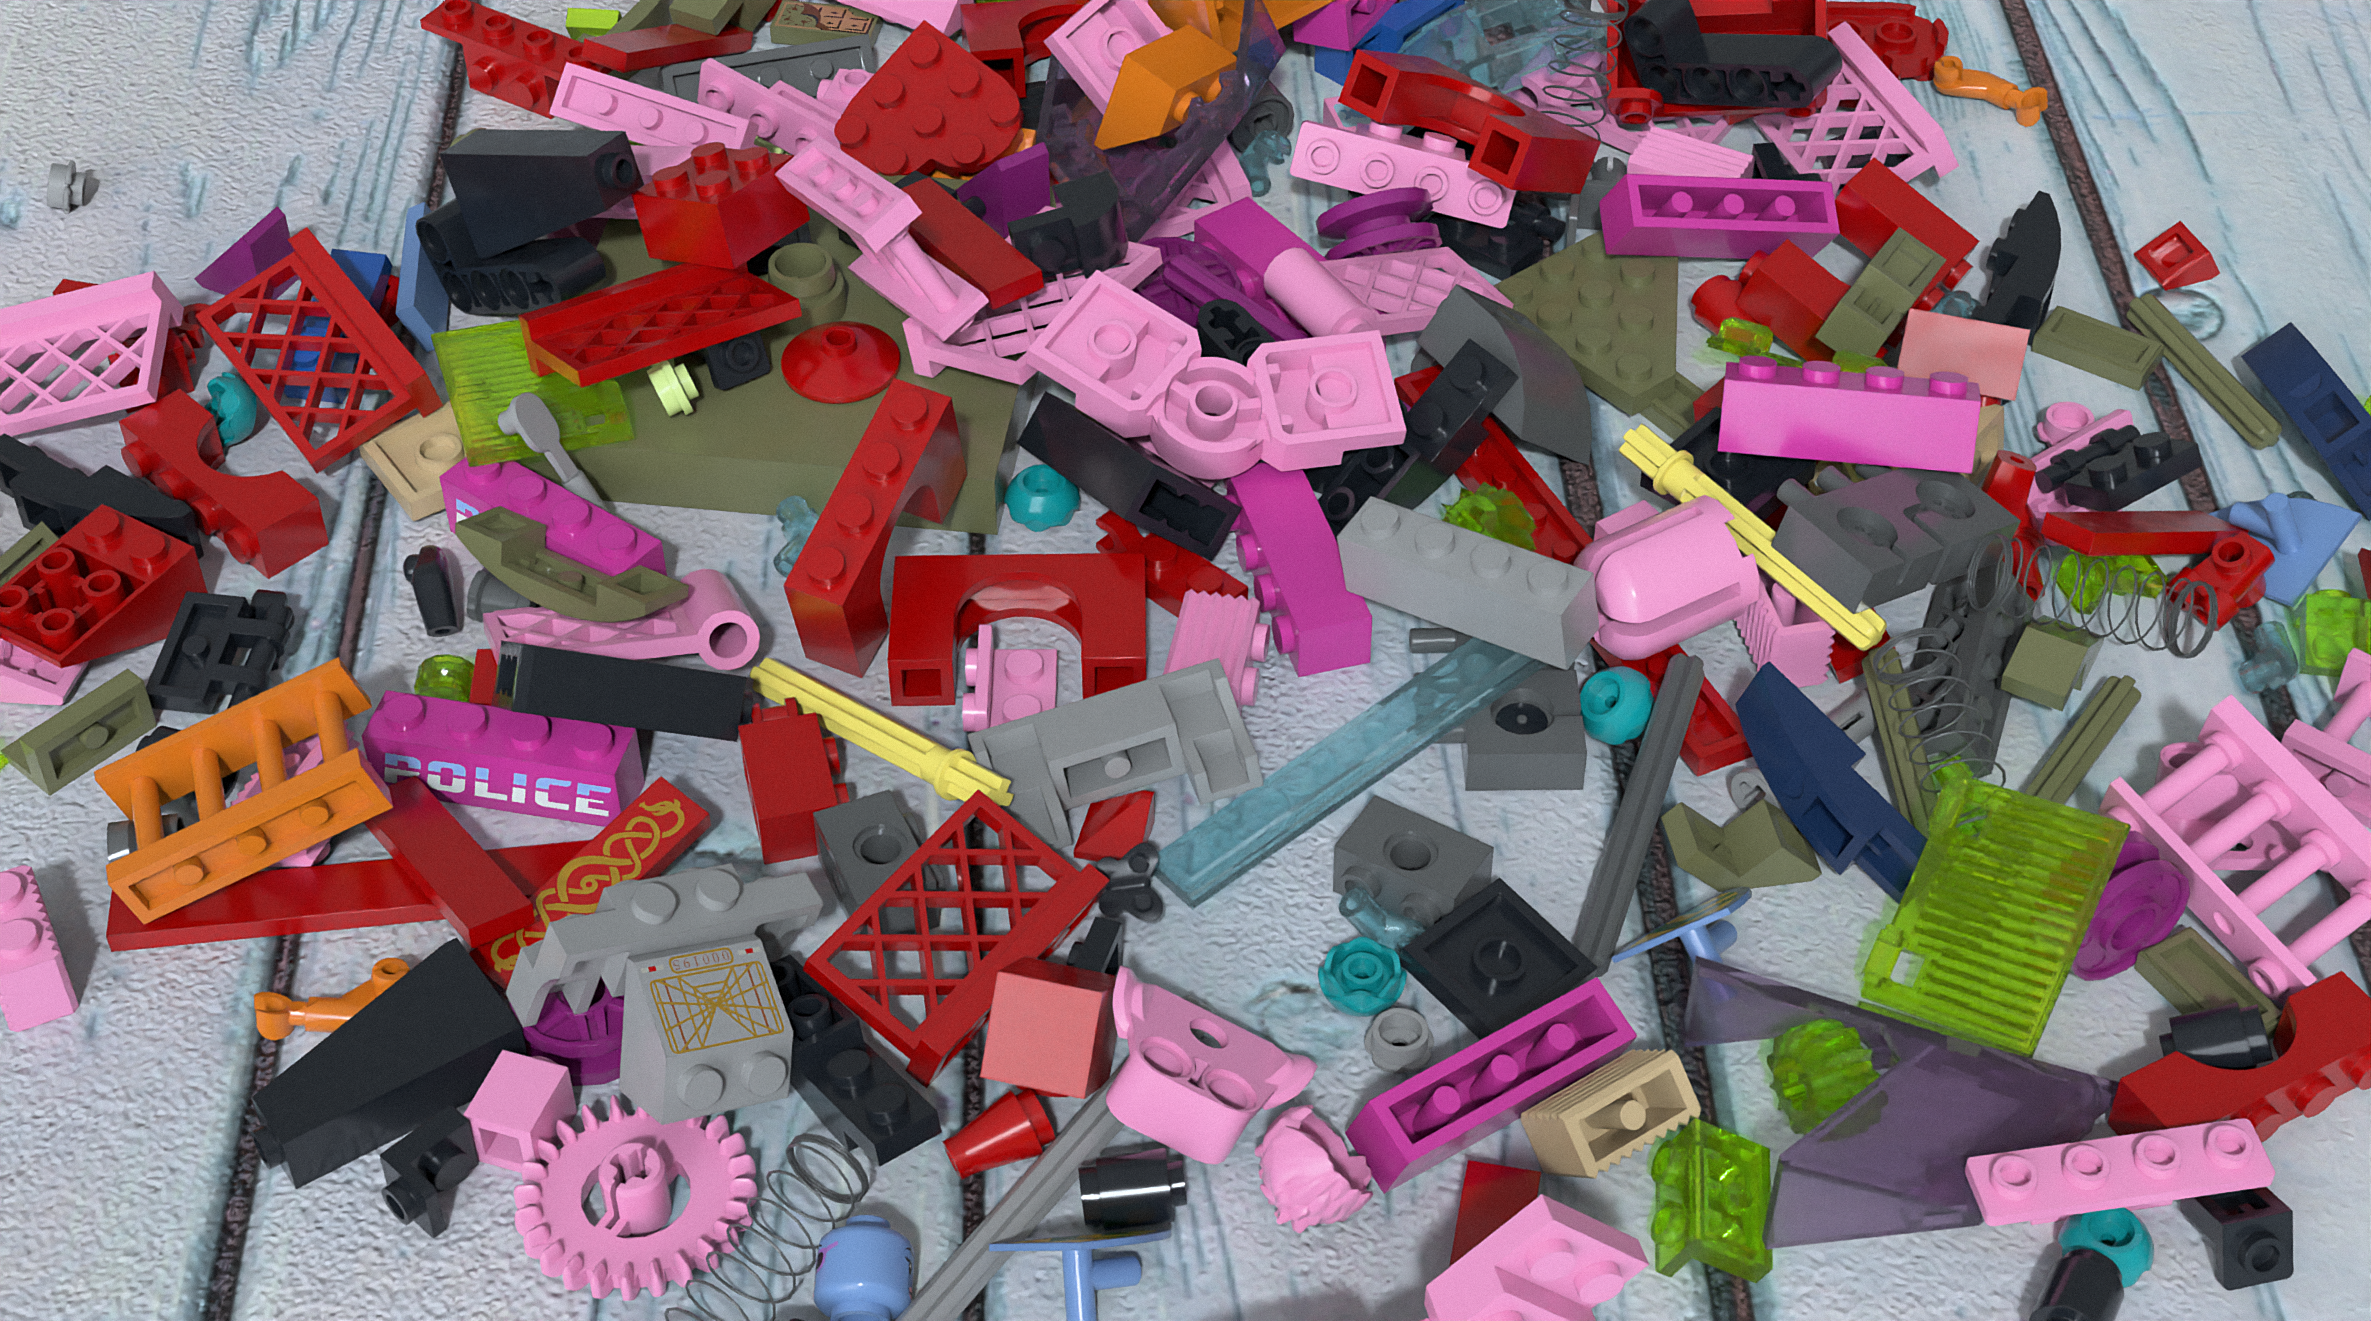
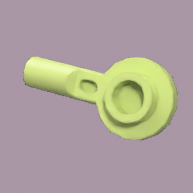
M674 358L651 365L652 368L647 370V373L669 417L682 410L685 415L694 412L689 401L698 397L699 393L684 364L682 363L674 367Z

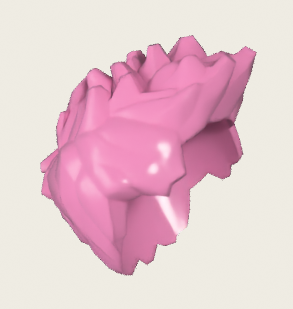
M1312 1104L1291 1107L1283 1111L1268 1126L1263 1143L1255 1148V1156L1261 1158L1259 1165L1262 1169L1258 1173L1260 1179H1263V1184L1260 1185V1189L1268 1199V1204L1278 1208L1274 1212V1215L1277 1217V1223L1281 1225L1291 1220L1293 1231L1299 1234L1309 1225L1314 1226L1318 1223L1333 1224L1336 1221H1346L1353 1213L1362 1209L1373 1196L1372 1191H1367L1372 1171L1367 1166L1366 1157L1363 1155L1349 1157L1342 1138L1336 1135L1330 1123L1315 1115L1312 1111L1314 1108Z

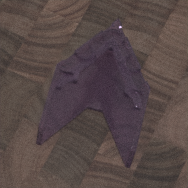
M1245 0L1236 69L1220 73L1219 83L1223 89L1214 101L1205 104L1201 96L1191 98L1188 119L1174 134L1178 143L1174 148L1153 152L1144 140L1105 150L1095 146L1094 141L1103 115L1051 52L1035 145L1042 142L1045 143L1049 152V170L1059 183L1105 170L1109 171L1119 191L1128 241L1137 243L1241 121L1286 51V47L1263 0Z
M1695 957L1681 1034L1685 1047L1820 1034L1826 1048H1837L1841 1045L1842 1037H1850L1863 1042L1868 1047L1867 1061L1871 1070L1889 1069L1779 1155L1762 1234V1240L1766 1249L1980 1226L1985 1221L1965 1174L1968 1158L2079 1142L2092 1131L2095 1120L2112 1107L2119 1081L1886 1007L1707 958Z

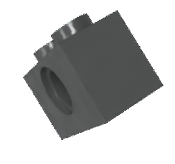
M889 789L813 813L818 859L847 919L922 845L921 834L913 814L910 811L901 813ZM926 865L922 869L924 891H946L940 866ZM910 882L901 891H911ZM884 907L879 912L881 934H916L913 907ZM926 908L929 930L939 927L938 908ZM867 925L858 934H868Z
M1375 795L1334 846L1333 892L1346 897L1354 904L1369 907L1406 924L1416 932L1423 933L1491 884L1494 847Z

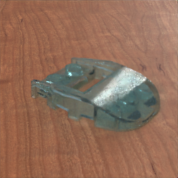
M1473 0L1444 13L1417 30L1403 43L1396 54L1429 57L1490 88L1498 86L1499 92L1507 94L1523 88L1520 77L1545 66L1550 75L1556 73V71L1549 67L1548 63L1550 61H1569L1571 58L1587 53L1567 49L1556 44L1553 40L1555 36L1563 34L1575 35L1595 41L1606 48L1607 40L1603 27L1580 26L1563 20L1559 13L1562 10H1567L1562 0ZM1568 0L1572 4L1585 9L1578 0ZM1573 12L1561 14L1563 17L1578 23L1602 24L1601 20L1590 19ZM1510 22L1513 30L1526 27L1530 32L1491 46L1484 37L1483 30ZM1560 37L1556 39L1557 42L1573 48L1603 49L1598 45L1577 38ZM1560 62L1550 64L1558 70L1571 66L1569 63Z

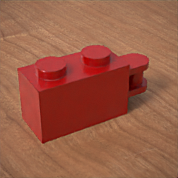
M794 697L784 698V705L760 709L759 703H754L750 718L751 724L738 726L744 774L764 865L816 856L818 853L813 813L849 802L846 783L833 784L832 776L841 775L834 736L822 738L816 712L798 715Z

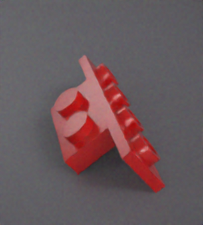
M445 0L441 5L420 19L422 29L462 44L471 89L549 119L555 117L549 114L566 62L607 75L614 70L585 60L582 57V42L470 0Z

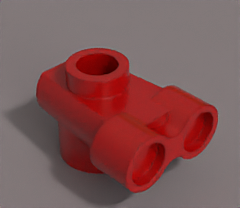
M2241 531L2234 537H2227L2216 543L2212 554L2193 569L2188 567L2181 569L2166 583L2165 595L2168 596L2172 586L2184 577L2191 582L2203 581L2210 584L2217 595L2218 616L2214 631H2219L2239 612V608L2252 606L2264 596L2266 591L2264 573L2274 564L2275 557L2269 547ZM2185 580L2179 582L2174 588L2169 599L2173 604L2180 592L2189 584ZM2201 585L2193 589L2194 600L2191 612L2207 626L2210 610L2209 595L2206 588ZM2191 592L2182 605L2181 610L2189 611Z

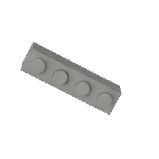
M1370 496L1337 536L1346 591L1558 668L1568 670L1599 629L1593 572Z

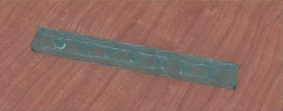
M1473 637L1263 780L1264 786L1247 791L1159 851L1161 857L1160 864L1154 876L1192 910L1539 671L1547 663Z

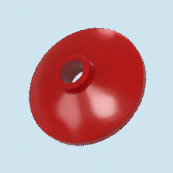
M852 321L824 323L803 331L789 342L781 357L783 378L793 391L807 399L829 404L852 403L870 398L887 388L892 380L896 378L900 369V353L895 341L877 327Z

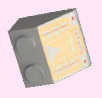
M750 934L627 957L619 1091L661 1125L788 1098L793 1030L760 938Z

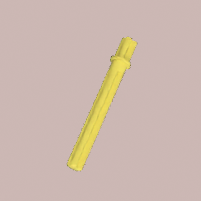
M1641 424L1635 431L1630 428L1623 436L1626 442L1619 448V453L1653 480L1655 491L1661 495L1670 494L1681 504L1702 495L1718 500L1735 518L1724 524L1735 539L1739 551L1744 556L1753 553L1756 565L1859 650L1866 651L1880 642L1887 628L1886 621L1871 608L1853 614L1776 551L1771 544L1777 532L1693 465L1694 458L1688 451L1681 450L1677 452L1644 424Z
M764 658L759 667L753 666L749 676L754 679L752 688L755 692L780 705H784V698L794 697L799 715L816 712L819 726L932 784L935 792L941 798L949 801L960 799L966 802L979 789L999 807L1001 805L1009 807L1014 795L1007 791L1011 781L977 764L971 752L962 748L950 750L773 658Z

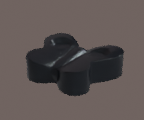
M1138 844L1130 849L1120 860L1105 857L1096 863L1095 868L1110 879L1105 892L1101 895L1098 902L1100 911L1106 917L1111 919L1118 918L1123 913H1129L1147 924H1156L1165 916V905L1151 888L1150 880L1155 875L1161 858L1159 851L1152 844Z

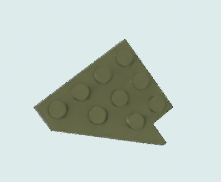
M1598 231L1493 285L1514 304V310L1526 315L1567 352L1582 378L1583 385L1629 415L1634 416L1648 408L1650 401L1656 398L1661 401L1675 393L1678 257L1606 254L1603 232Z

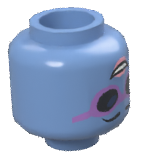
M873 1215L853 1216L846 1221L845 1226L835 1228L821 1238L817 1249L813 1300L821 1313L828 1316L830 1321H895L910 1305L915 1258L914 1248L906 1236L890 1229L891 1224L886 1219Z

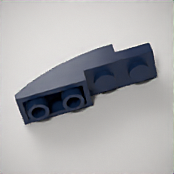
M2290 322L2243 354L2241 358L2307 444L2311 445L2370 521L2371 416L2313 345Z
M1770 661L1760 668L1735 704L1744 736L1767 784L1792 822L1813 848L1839 875H1842L1852 865L1857 863L1887 894L1906 910L1923 895L1933 878L1950 861L1854 770L1866 753Z

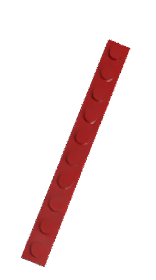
M1439 364L1394 378L1398 398L1412 408L1444 367ZM1488 415L1480 425L1490 434L1454 473L1512 545L1574 566V561L1586 544L1593 542V540L1491 416ZM1594 637L1589 641L1609 667L1625 666L1645 675L1651 683L1650 691L1655 702L1669 660L1678 653L1688 656L1680 645L1676 644L1644 659L1635 661L1623 660L1608 652L1598 644ZM1704 677L1679 753L1697 777L1753 757L1744 736L1739 717L1706 677Z

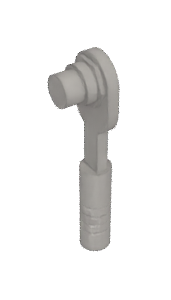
M530 392L514 397L507 410L501 412L498 416L500 429L507 435L520 434L529 448L537 453H544L562 479L561 484L564 489L609 512L583 471L576 468L560 444L559 427L543 401L537 395Z

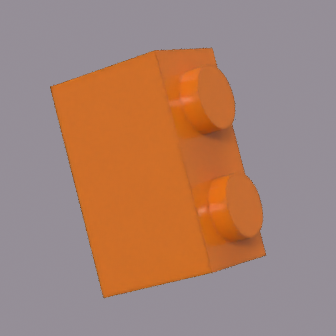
M1190 24L1125 54L1094 145L1101 150L1157 137L1180 125H1188L1196 117L1213 108H1221L1234 91L1235 82L1232 79L1240 59Z

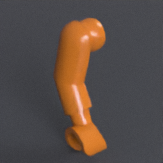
M1944 56L1939 58L1938 62H1935L1933 81L1936 90L1943 95L1983 99L2005 110L2014 108L2016 109L2017 122L2025 127L2036 124L2040 119V112L2048 108L2047 90L2043 87H2032L2022 92L2016 84L1990 72L1964 69L1962 61L1955 56Z
M381 959L373 966L370 980L340 997H309L308 1002L292 1001L288 997L274 992L256 993L254 995L256 1027L260 1034L269 1040H279L287 1037L294 1030V1026H305L306 1032L333 1033L407 974L410 969L402 959Z

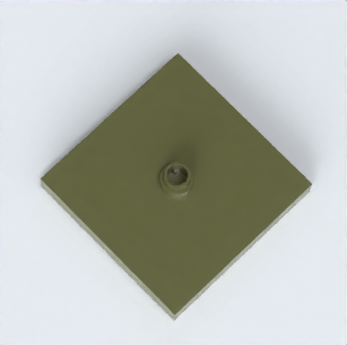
M876 173L892 184L907 176H885ZM930 177L954 190L969 181ZM1050 186V207L1057 208L1053 189ZM807 205L810 216L808 226L812 243L786 245L772 254L768 262L767 272L751 273L798 298L802 312L801 317L760 330L770 364V371L726 390H721L714 387L707 363L703 360L702 356L684 354L675 357L674 367L682 363L684 364L699 396L689 401L694 412L685 415L682 410L670 417L647 373V370L652 368L651 365L580 388L558 372H554L542 377L535 394L543 401L557 422L560 432V444L576 468L583 471L602 501L819 519L889 386L880 393L857 402L844 404L816 402L797 394L787 385L782 375L781 357L784 349L794 337L814 326L838 321H852L872 325L887 333L898 346L900 369L896 376L897 379L952 397L967 471V477L942 525L902 511L895 526L998 535L1006 504L1004 503L1005 492L1012 480L1020 450V445L1017 444V441L1026 426L1040 371L1036 372L1022 385L951 366L945 367L934 378L914 373L902 324L910 316L851 273L848 266L863 254L862 251L839 240L838 226ZM609 218L596 248L603 260L606 278L604 282L585 294L683 264V262L649 258L638 219ZM1057 279L1049 280L1047 283L1057 281ZM1049 302L1028 306V309L1045 306ZM1015 309L1011 313L1022 311V309ZM1045 325L1033 327V329H1042L1045 328ZM1027 329L993 336L992 340L1027 332ZM980 339L976 341L974 344L985 342L986 339ZM1026 352L1008 355L1002 358L1017 361ZM518 434L516 441L521 465L563 487L561 484L562 479L545 454L533 451L525 443L521 435Z

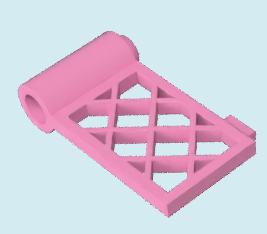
M1571 25L1560 26L1504 82L1501 93L1539 112L1556 111L1572 115L1587 123H1594L1604 115L1602 107L1597 102L1564 101L1550 97L1542 90L1545 86L1557 85L1579 90L1593 98L1601 97L1607 93V85L1598 86L1595 79L1597 76H1570L1558 73L1549 67L1548 63L1550 61L1567 60L1586 65L1600 73L1607 71L1606 55L1599 52L1575 51L1556 44L1553 40L1554 37L1563 34L1592 40L1586 32L1578 27ZM1570 37L1556 39L1557 42L1573 48L1596 49L1593 43ZM1556 62L1550 64L1552 67L1568 73L1596 74L1589 69L1569 63ZM1545 89L1546 92L1562 98L1590 99L1587 96L1566 89ZM1606 96L1598 100L1604 106L1606 116L1603 121L1592 125L1599 132L1601 141L1633 155L1634 149H1637L1643 137H1646L1647 131L1650 132L1651 126L1655 127L1653 122L1675 120L1678 128L1664 130L1716 145L1735 126V123L1728 125L1723 115L1652 118L1647 123L1640 124L1643 131L1629 132L1618 127L1620 124L1627 123L1620 121L1619 116L1610 112ZM1592 102L1596 110L1581 111L1570 105ZM1543 113L1564 124H1584L1570 117ZM1702 118L1715 125L1693 127L1689 119ZM1589 126L1572 127L1598 139L1597 133Z
M1294 247L1283 251L1273 259L1264 274L1263 283L1266 292L1313 337L1380 330L1381 336L1422 331L1435 315L1440 303L1447 298L1456 284L1513 309L1514 305L1449 247L1320 262L1303 248ZM1436 268H1442L1445 272L1436 270ZM1375 309L1387 312L1389 314L1380 315Z
M713 569L696 570L680 580V582L689 585L687 598L645 616L628 621H587L565 616L544 607H524L483 613L484 632L497 666L502 640L630 660L699 653L706 664L718 670H733L744 666L753 658L759 648L760 641L757 624L733 584L724 574Z

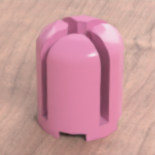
M1702 495L1586 544L1574 561V566L1594 573L1599 629L1593 637L1598 644L1612 655L1623 660L1635 661L1644 659L1741 616L1748 605L1759 600L1760 580L1754 554L1752 553L1742 558L1735 539L1724 524L1735 518L1718 500Z

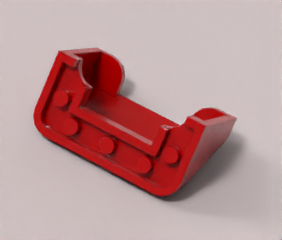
M1614 0L1607 1V13H1618L1625 10L1618 2ZM1627 0L1629 11L1625 20L1646 0ZM1689 0L1701 33L1815 35L1828 40L1827 0ZM1618 19V20H1609V21L1612 22V23H1614V22H1617V21H1619V20H1621V19ZM1625 20L1615 25L1621 31L1623 39L1618 46L1610 49L1616 57L1617 66L1613 71L1607 73V79L1612 87L1611 92L1607 96V104L1610 112L1619 116L1620 121L1624 123L1643 124L1649 122L1652 118L1782 112L1789 117L1803 118L1815 114L1816 109L1822 107L1827 102L1826 87L1807 107L1803 108L1664 103L1661 93L1653 89L1644 88L1640 82L1624 36L1623 26ZM1612 25L1607 26V48L1616 45L1620 39L1619 32ZM1607 51L1608 71L1612 69L1615 63L1614 58Z

